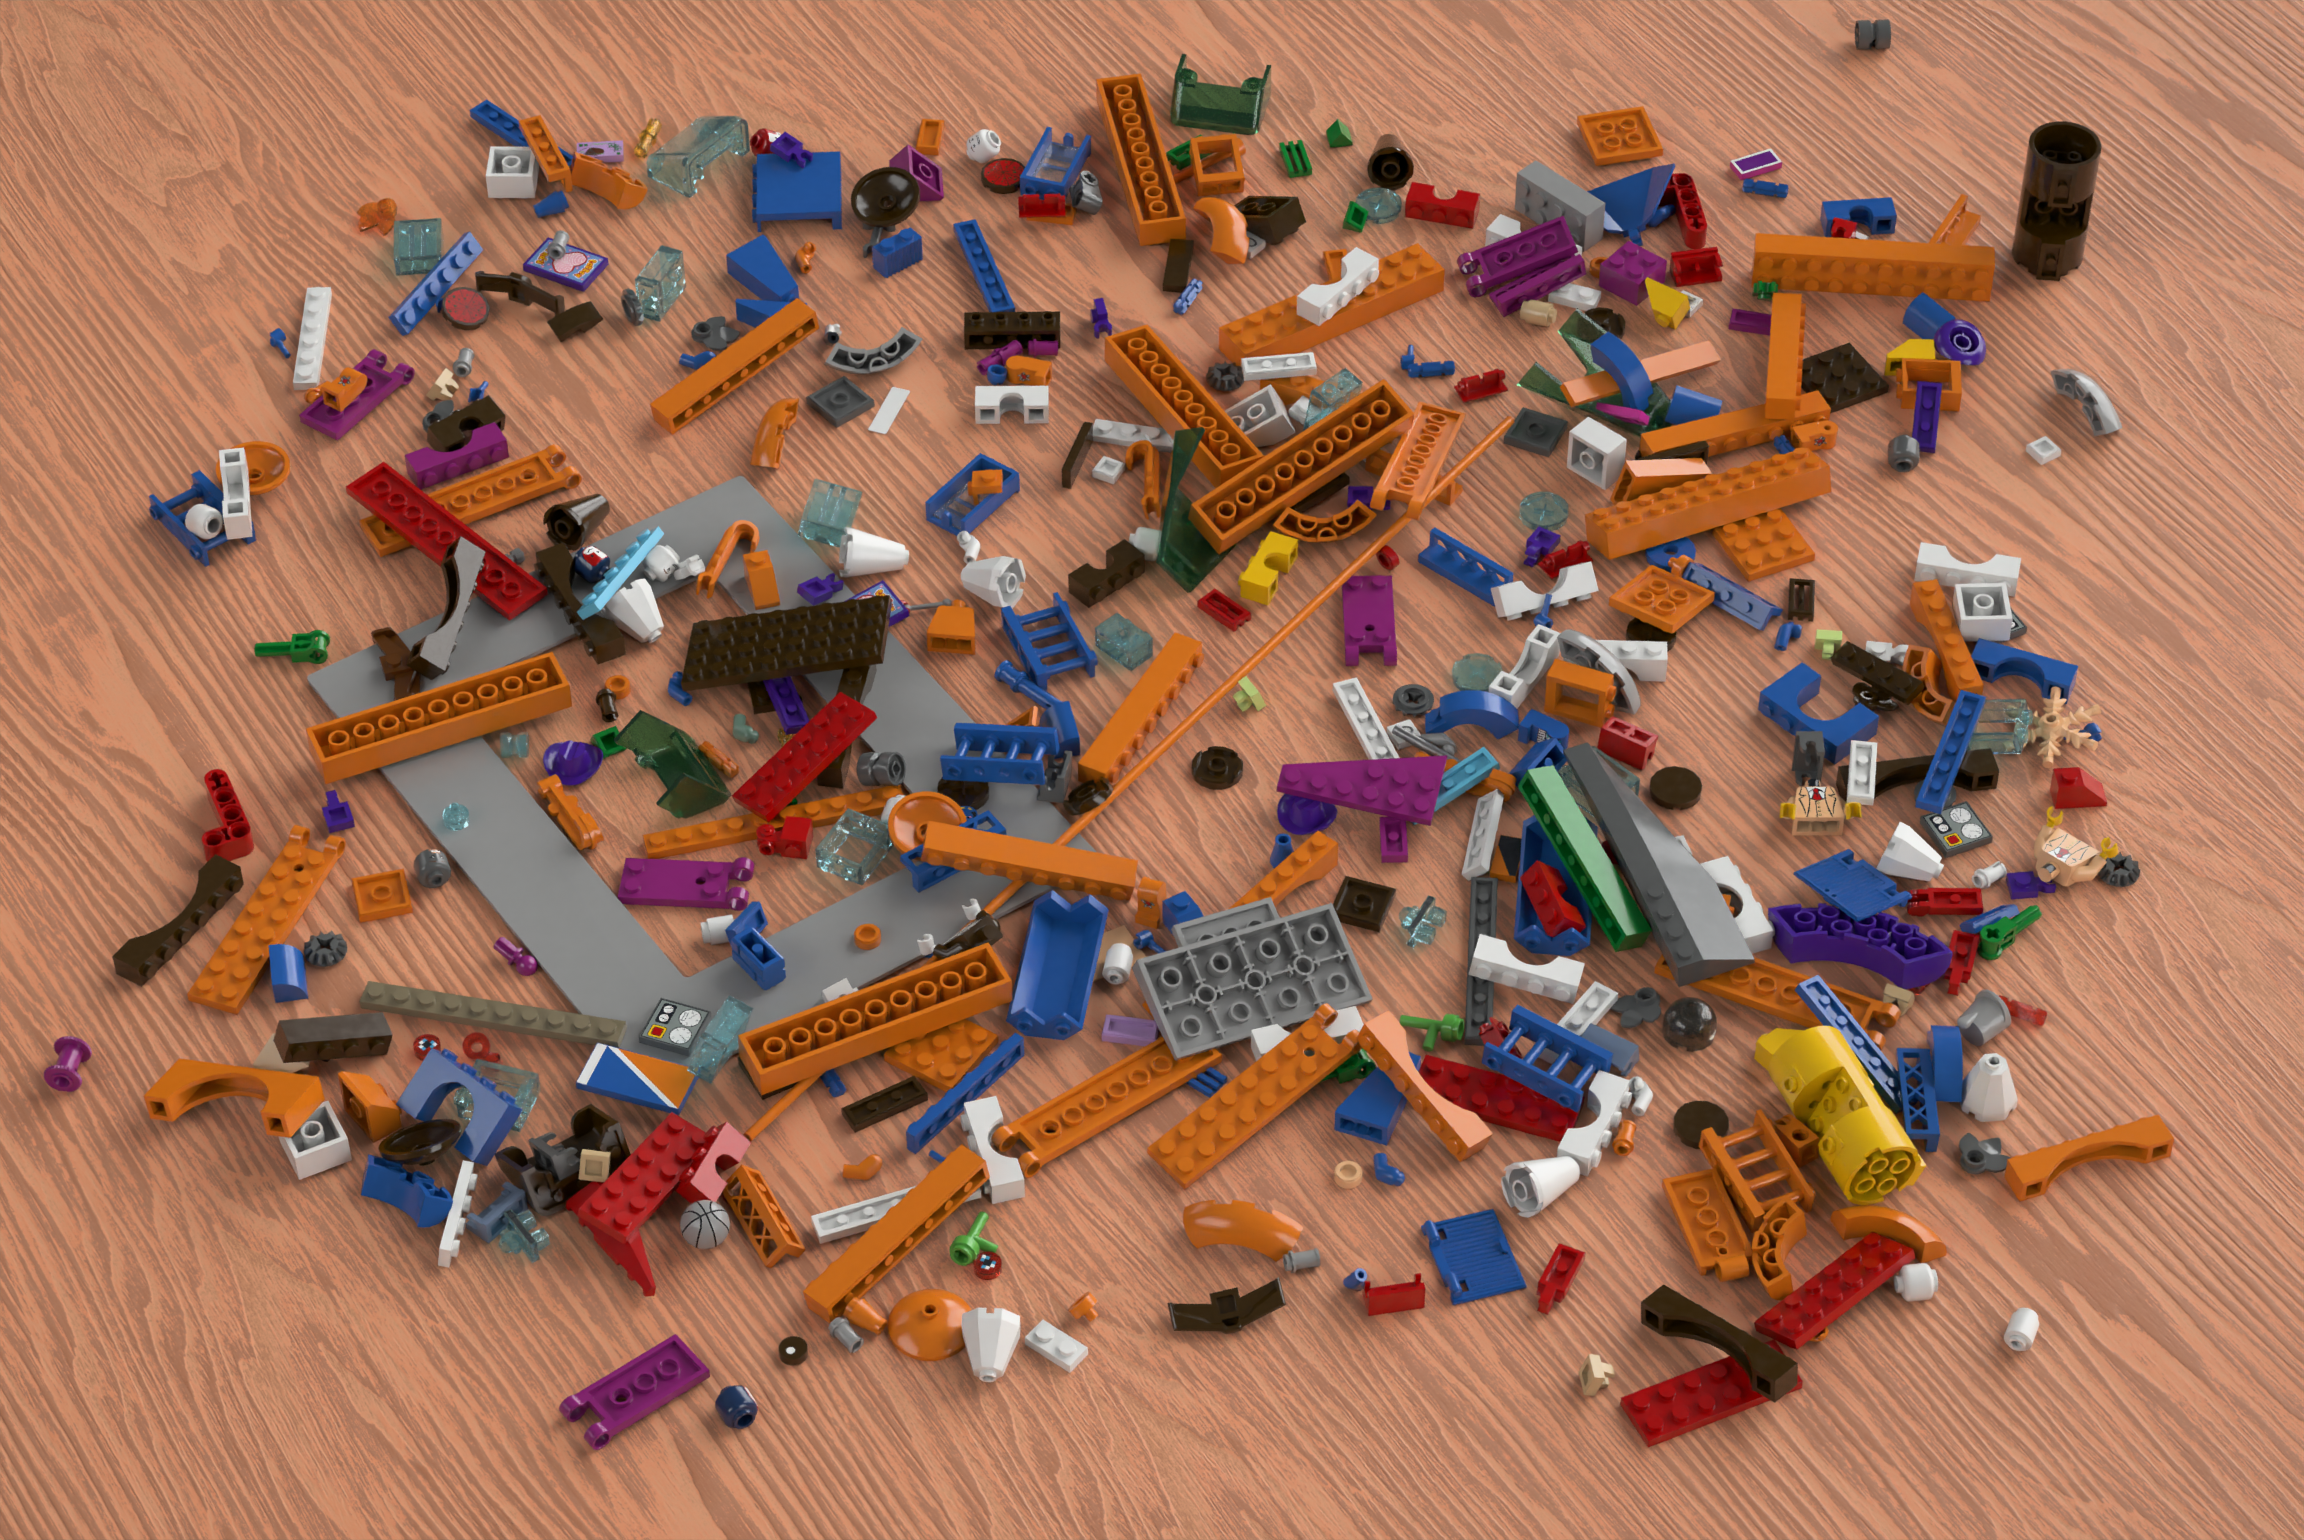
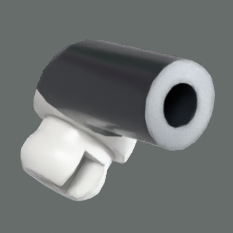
M829 324L825 327L824 342L826 345L831 346L839 341V336L842 334L839 324Z

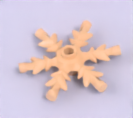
M2052 687L2050 699H2043L2047 706L2043 710L2048 714H2044L2042 717H2038L2037 710L2032 714L2028 706H2025L2024 710L2013 704L2007 706L2006 713L2016 715L2013 719L2014 721L2025 722L2024 725L2035 724L2036 728L2034 730L2023 729L2024 732H2013L2011 735L2015 738L2003 740V746L2006 750L2020 744V748H2023L2030 740L2034 743L2036 737H2042L2044 741L2039 744V747L2043 748L2037 755H2044L2043 766L2051 768L2054 761L2053 756L2061 755L2056 747H2061L2059 742L2063 737H2066L2067 744L2072 741L2077 749L2080 748V744L2092 751L2097 749L2098 742L2093 739H2087L2091 736L2090 733H2078L2080 729L2069 730L2068 726L2070 724L2080 726L2079 722H2091L2090 716L2101 714V709L2098 704L2091 706L2087 710H2084V707L2081 706L2074 714L2070 711L2068 717H2062L2060 713L2065 708L2061 706L2064 705L2066 699H2060L2061 689L2059 687Z

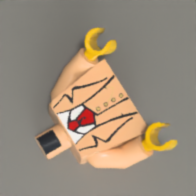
M1817 779L1806 781L1805 787L1797 788L1796 796H1792L1786 803L1780 804L1779 818H1791L1793 820L1792 836L1842 835L1844 818L1847 820L1854 817L1862 818L1861 803H1847L1840 796H1837L1835 788L1831 786L1821 787V783Z
M2053 806L2047 809V824L2042 826L2034 843V857L2037 859L2035 868L2038 871L2039 878L2044 882L2054 880L2067 887L2076 882L2091 881L2107 863L2105 861L2107 858L2117 856V843L2112 848L2107 849L2111 844V840L2109 837L2104 838L2101 842L2102 852L2100 853L2059 828L2054 830V826L2062 823L2063 812L2061 810L2058 817H2051Z

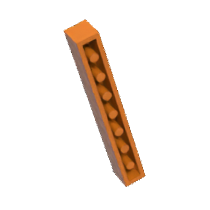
M1773 293L1765 419L1794 420L1795 410L1800 411L1806 304L1801 303L1802 294Z
M798 298L787 304L780 311L766 319L755 329L749 331L737 342L731 344L723 352L713 357L705 365L650 403L654 421L672 435L818 330L819 324L816 312Z
M1814 391L1801 394L1800 411L1795 410L1794 420L1765 419V403L1642 433L1639 450L1641 456L1645 457L1706 441L1709 445L1708 457L1774 441L1775 437H1780L1781 435L1790 437L1792 427L1817 421H1829L1831 408L1820 392Z
M1176 632L1172 635L1078 762L1079 782L1085 783L1086 781L1094 780L1096 783L1100 781L1099 777L1107 778L1111 784L1117 782L1121 770L1124 766L1127 767L1130 764L1132 755L1136 750L1141 749L1145 737L1148 733L1154 731L1157 721L1161 716H1165L1172 700L1178 698L1183 685L1189 683L1194 670L1202 665L1204 654L1202 653L1201 641Z
M928 821L921 855L922 862H927L934 866L943 865L954 867L960 871L970 870L987 876H1002L1014 881L1023 880L1033 882L1036 885L1055 886L1063 890H1076L1090 895H1103L1112 897L1115 900L1129 901L1135 888L1138 860L933 821Z
M962 1144L955 1151L950 1152L940 1165L931 1170L915 1188L907 1192L906 1196L899 1203L892 1206L886 1215L876 1224L870 1226L859 1240L852 1243L845 1253L836 1261L830 1263L818 1278L807 1285L803 1294L808 1308L829 1324L835 1318L841 1317L845 1308L854 1297L859 1299L863 1297L990 1178L986 1160Z

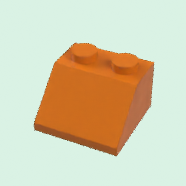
M345 1071L338 1073L344 1110L373 1143L402 1127L400 1118L402 1110L396 1105V1100L391 1101L382 1084H376L368 1075Z

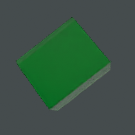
M1339 119L1326 130L1330 148L1353 145L1349 128Z
M1350 201L1343 221V229L1362 232L1369 211L1354 201Z

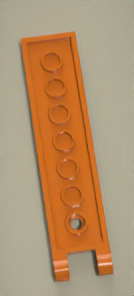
M1420 401L1414 411L1415 416L1411 429L1403 433L1377 487L1374 489L1370 508L1383 511L1386 500L1405 502L1409 505L1406 517L1418 521L1464 424L1466 413Z
M553 444L542 451L427 495L466 525L559 488L574 489L581 483L582 477L573 466L565 467L555 473L552 467L562 465L566 460V454L559 445ZM375 515L359 520L360 528L380 557L412 545Z
M299 825L292 827L288 842L187 993L189 1001L238 1015L270 965L269 945L284 944L337 860L343 855L346 847V840L344 838L330 835L325 842L324 851L319 852L305 848L310 839L309 828Z
M1662 954L1655 965L1654 973L1675 981ZM1755 957V963L1688 984L1694 988L1808 1028L1823 1026L1795 991L1799 983L1812 977ZM1825 982L1882 1051L1886 1044L1885 1037L1878 1031L1867 1030L1866 1028L1872 1017L1876 1018V1021L1884 1027H1894L1901 1015L1900 1009L1892 1003H1884Z
M1328 1003L1321 1005L1315 1011L1313 1017L1147 1148V1154L1181 1187L1187 1189L1352 1055L1358 1053L1362 1049L1359 1041L1356 1039L1359 1032L1356 1029L1350 1031L1343 1038L1342 1042L1338 1044L1323 1030L1336 1020L1338 1012ZM1312 1050L1315 1054L1309 1057L1304 1052Z
M1162 1036L1012 1123L998 1128L993 1133L991 1141L1001 1152L1010 1150L1020 1138L1031 1152H1026L1020 1156L1018 1162L1022 1174L1026 1178L1033 1177L1040 1171L1042 1165L1185 1084L1190 1079L1197 1077L1198 1074L1204 1073L1208 1068L1218 1065L1222 1062V1054L1215 1048L1175 1061ZM1047 1130L1055 1131L1054 1133H1046Z

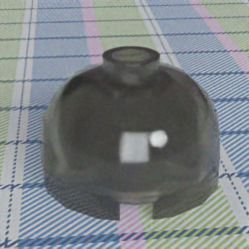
M1696 997L1680 998L1673 1002L1665 1011L1662 1033L1665 1040L1672 1047L1677 1049L1678 1046L1686 1047V1051L1694 1052L1707 1048L1714 1041L1717 1030V1017L1712 1007L1704 1000Z

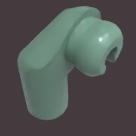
M736 714L733 717L734 738L744 743H756L759 733L746 725L745 715Z

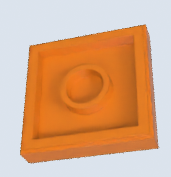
M404 868L351 878L360 923L413 913Z

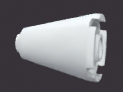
M851 527L844 528L847 535H842L839 551V563H844V570H839L841 577L902 570L904 565H908L909 550H905L903 544Z
M1569 1156L1515 1162L1505 1167L1504 1170L1507 1171L1505 1176L1501 1177V1185L1511 1208L1515 1206L1520 1211L1517 1214L1529 1218L1537 1215L1579 1180L1580 1168L1578 1163Z

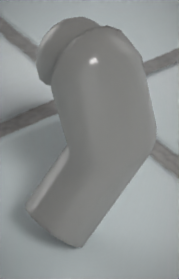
M1445 733L1421 734L1422 739L1452 756L1457 752L1456 743Z

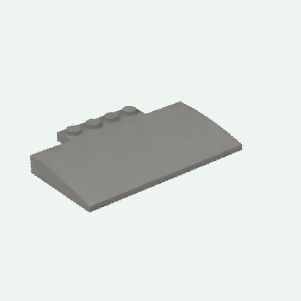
M1271 897L1176 924L1173 925L1171 931L1178 948L1138 959L1132 967L1148 1007L1175 1061L1249 1039L1253 1029L1278 1024L1281 1028H1286L1308 1021L1313 1017L1315 1011L1325 1003H1328L1335 1010L1369 1003L1373 1000L1332 903L1279 918Z

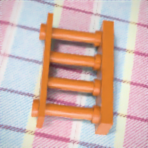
M1762 1109L1756 1111L1752 1127L1728 1136H1717L1712 1127L1702 1130L1699 1148L1710 1166L1717 1169L1727 1194L1751 1233L1759 1230L1766 1213L1787 1196L1794 1203L1799 1201L1806 1213L1811 1211L1815 1190L1811 1183L1806 1182L1776 1134L1772 1120L1765 1116ZM1758 1136L1766 1147L1737 1159L1730 1157L1726 1151V1148ZM1770 1158L1774 1160L1779 1170L1749 1181L1744 1179L1739 1172L1742 1168ZM1785 1179L1792 1189V1192L1765 1202L1757 1201L1752 1191Z

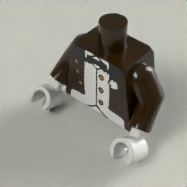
M970 899L972 906L966 907L962 905L967 919L974 921L943 945H935L933 936L931 934H924V941L917 940L919 951L922 955L933 953L935 957L945 959L988 942L992 946L1003 937L1000 932V924L984 910L981 911L976 899Z

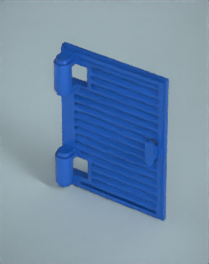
M1850 849L1793 873L1794 876L1823 896L1826 902L1838 907L1856 922L1895 905L1905 907L1908 900L1912 898L1911 894L1907 891L1897 892V884L1864 859L1857 862L1853 860L1854 852Z
M1494 1209L1435 1223L1428 1220L1421 1226L1424 1236L1427 1235L1429 1239V1249L1445 1287L1450 1289V1299L1453 1305L1527 1288ZM1443 1231L1446 1239L1441 1240L1438 1232ZM1465 1283L1468 1291L1462 1292L1460 1284Z

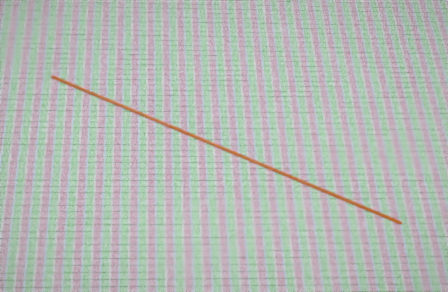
M1507 416L1433 486L1423 509L1514 424L1512 417ZM1407 511L1113 786L1112 794L1103 803L1084 813L1052 844L1066 846L1233 689L1238 684V681L1250 673L1412 520L1406 517ZM1013 880L982 910L990 915L994 914L1027 881ZM970 920L963 928H965L974 920ZM933 955L921 967L937 962L942 959L937 958ZM824 1072L799 1081L743 1134L744 1137L750 1142L756 1138Z

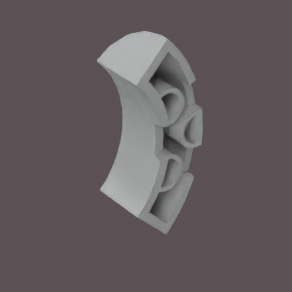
M901 327L899 332L888 342L870 350L851 348L837 342L824 365L850 374L878 373L904 361L918 347L922 338Z
M2068 368L2051 371L2057 394L2066 395L2072 400L2078 399L2083 404L2082 411L2092 427L2094 436L2108 434L2122 428L2119 416L2112 402L2092 378L2084 373Z
M1572 629L1564 630L1557 636L1561 657L1569 659L1580 666L1614 675L1613 686H1616L1617 689L1612 704L1615 705V710L1633 715L1638 711L1641 706V699L1637 687L1627 669L1613 653L1595 639Z

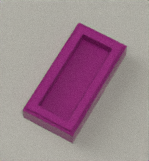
M1732 309L1728 329L1770 336L1771 314Z

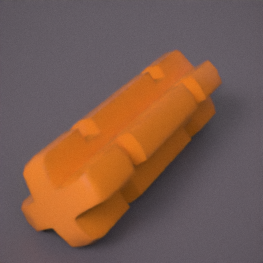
M704 741L698 746L699 754L720 771H724L723 773L726 776L733 778L739 774V765L730 760L719 749L714 748V745L709 741Z

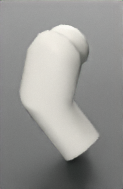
M961 531L957 535V541L966 552L964 562L968 564L969 562L976 561L980 551V543L974 536L969 535L967 531Z
M1636 1076L1630 1079L1629 1084L1630 1092L1636 1100L1631 1110L1636 1116H1643L1652 1101L1653 1093L1641 1077Z

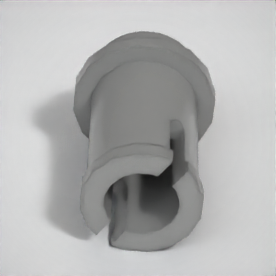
M562 230L555 233L556 235H554L552 243L547 247L548 254L553 259H560L566 253L565 247L570 237L568 233Z
M462 348L458 359L453 364L454 373L459 377H466L472 371L471 363L475 355L469 348Z
M1315 1248L1314 1250L1293 1253L1292 1250L1288 1251V1254L1283 1255L1285 1271L1296 1273L1298 1269L1319 1267L1320 1255L1318 1249Z
M835 1318L828 1327L831 1337L837 1338L850 1353L858 1351L862 1347L864 1339L849 1326L850 1323L847 1319Z

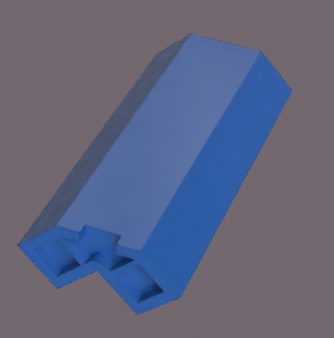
M1533 815L1523 821L1514 940L1531 953L1571 956L1590 945L1592 911L1537 818ZM1586 818L1587 823L1597 837L1598 827ZM1537 860L1560 871L1568 888L1561 897L1569 904L1578 908L1586 924V928L1580 933L1574 928H1569L1555 937L1546 934L1520 880V877Z
M1051 890L1034 900L1013 988L1012 1001L1010 1002L1006 1018L1010 1025L1025 1036L1065 1040L1083 1029L1109 911L1105 905L1089 894L1071 905L1055 891Z

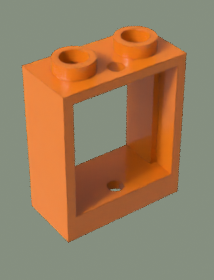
M1236 134L1190 138L1189 153L1197 196L1244 192L1245 177ZM1231 151L1235 172L1203 174L1199 154Z
M1902 358L1901 368H1896V382H1900V384H1897L1896 398L1900 399L1901 409H1915L1917 389L1908 388V381L1948 383L1949 390H1941L1939 411H1960L1962 397L1961 361Z
M1555 658L1546 677L1544 712L1601 728L1606 720L1613 716L1615 705L1612 704L1617 689L1616 686H1613L1614 675ZM1563 685L1599 695L1598 705L1562 695Z

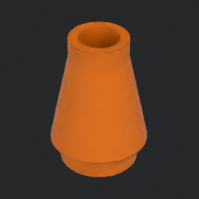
M854 1297L843 1313V1316L847 1318L849 1323L874 1332L877 1335L883 1332L888 1323L864 1298Z

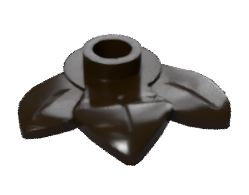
M1858 682L1853 686L1852 693L1855 695L1853 699L1854 706L1861 703L1872 712L1875 709L1893 711L1899 708L1897 703L1890 700L1892 696L1873 686L1870 687L1864 682Z

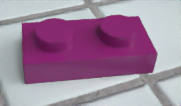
M1379 817L1381 863L1408 862L1406 820Z

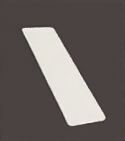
M892 387L868 430L886 434L910 391Z

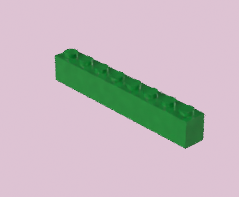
M1551 765L1528 769L1518 788L1615 952L1642 947L1652 929L1555 767Z

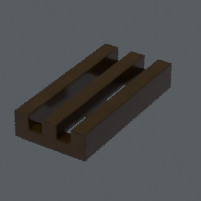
M1790 578L1788 620L1798 617V621H1803V617H1807L1808 621L1813 622L1815 580ZM1795 585H1799L1798 610L1794 609ZM1804 586H1809L1808 610H1804Z

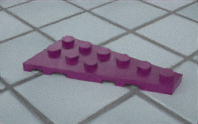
M1448 755L1283 764L1276 792L1431 826Z

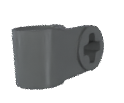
M1082 171L1076 184L1070 186L1069 192L1073 207L1095 215L1099 212L1103 200L1098 185L1099 181L1091 172Z

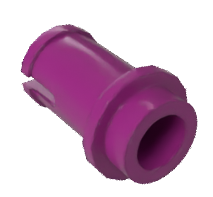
M1036 339L1028 341V355H1033V358H1036V355L1057 356L1058 341H1036Z

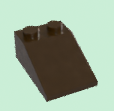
M1247 196L1234 205L1247 221L1248 227L1246 232L1248 231L1271 245L1283 242V238L1297 232L1298 228L1306 223L1298 197Z

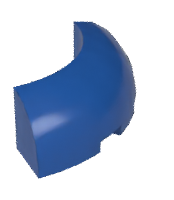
M368 1154L361 1187L362 1196L374 1198L401 1209L413 1218L417 1227L437 1225L448 1216L452 1208L453 1199L445 1187H440L439 1189L434 1185L435 1179L420 1171H415L412 1174L402 1168L403 1164L390 1162L382 1157Z

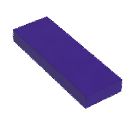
M1917 382L1912 437L1919 442L1920 452L1935 453L1942 383Z
M791 676L763 680L785 734L798 733L810 720Z

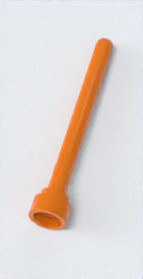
M1237 138L1240 156L1246 153V148L1242 140ZM1231 151L1218 152L1202 160V170L1228 157L1232 158ZM1192 166L1173 175L1175 184L1193 176Z

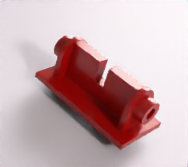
M1060 193L1044 194V200H1039V194H1023V196L1018 197L1019 218L1066 217L1065 195H1060Z
M1499 369L1483 373L1482 379H1480L1479 374L1461 378V381H1458L1457 385L1454 386L1463 403L1508 391V388L1502 381L1506 378L1505 372Z
M1577 541V543L1568 546L1567 551L1561 549L1552 554H1546L1545 558L1538 562V566L1551 580L1557 578L1562 568L1591 561L1592 563L1593 559L1587 554V551L1590 550V545L1587 541Z
M1489 1017L1491 1025L1489 1023L1481 1025L1479 1027V1036L1484 1045L1489 1042L1499 1047L1510 1031L1503 1021L1499 1022ZM1516 1045L1508 1052L1520 1059L1523 1058Z

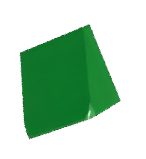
M616 726L596 733L590 739L593 746L602 750L603 759L627 749Z

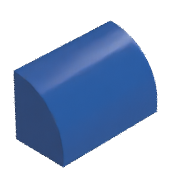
M1923 292L1908 306L1903 317V324L1920 338L1933 339L1936 331L1943 324L1956 318Z
M1676 385L1669 401L1665 421L1679 425L1719 415L1722 400Z
M1064 701L1052 705L1042 714L1039 724L1040 727L1057 728L1059 751L1054 759L1063 758L1065 750L1072 751V756L1080 755V736L1070 702Z
M286 944L269 945L271 979L275 1003L308 999L305 958L302 952Z

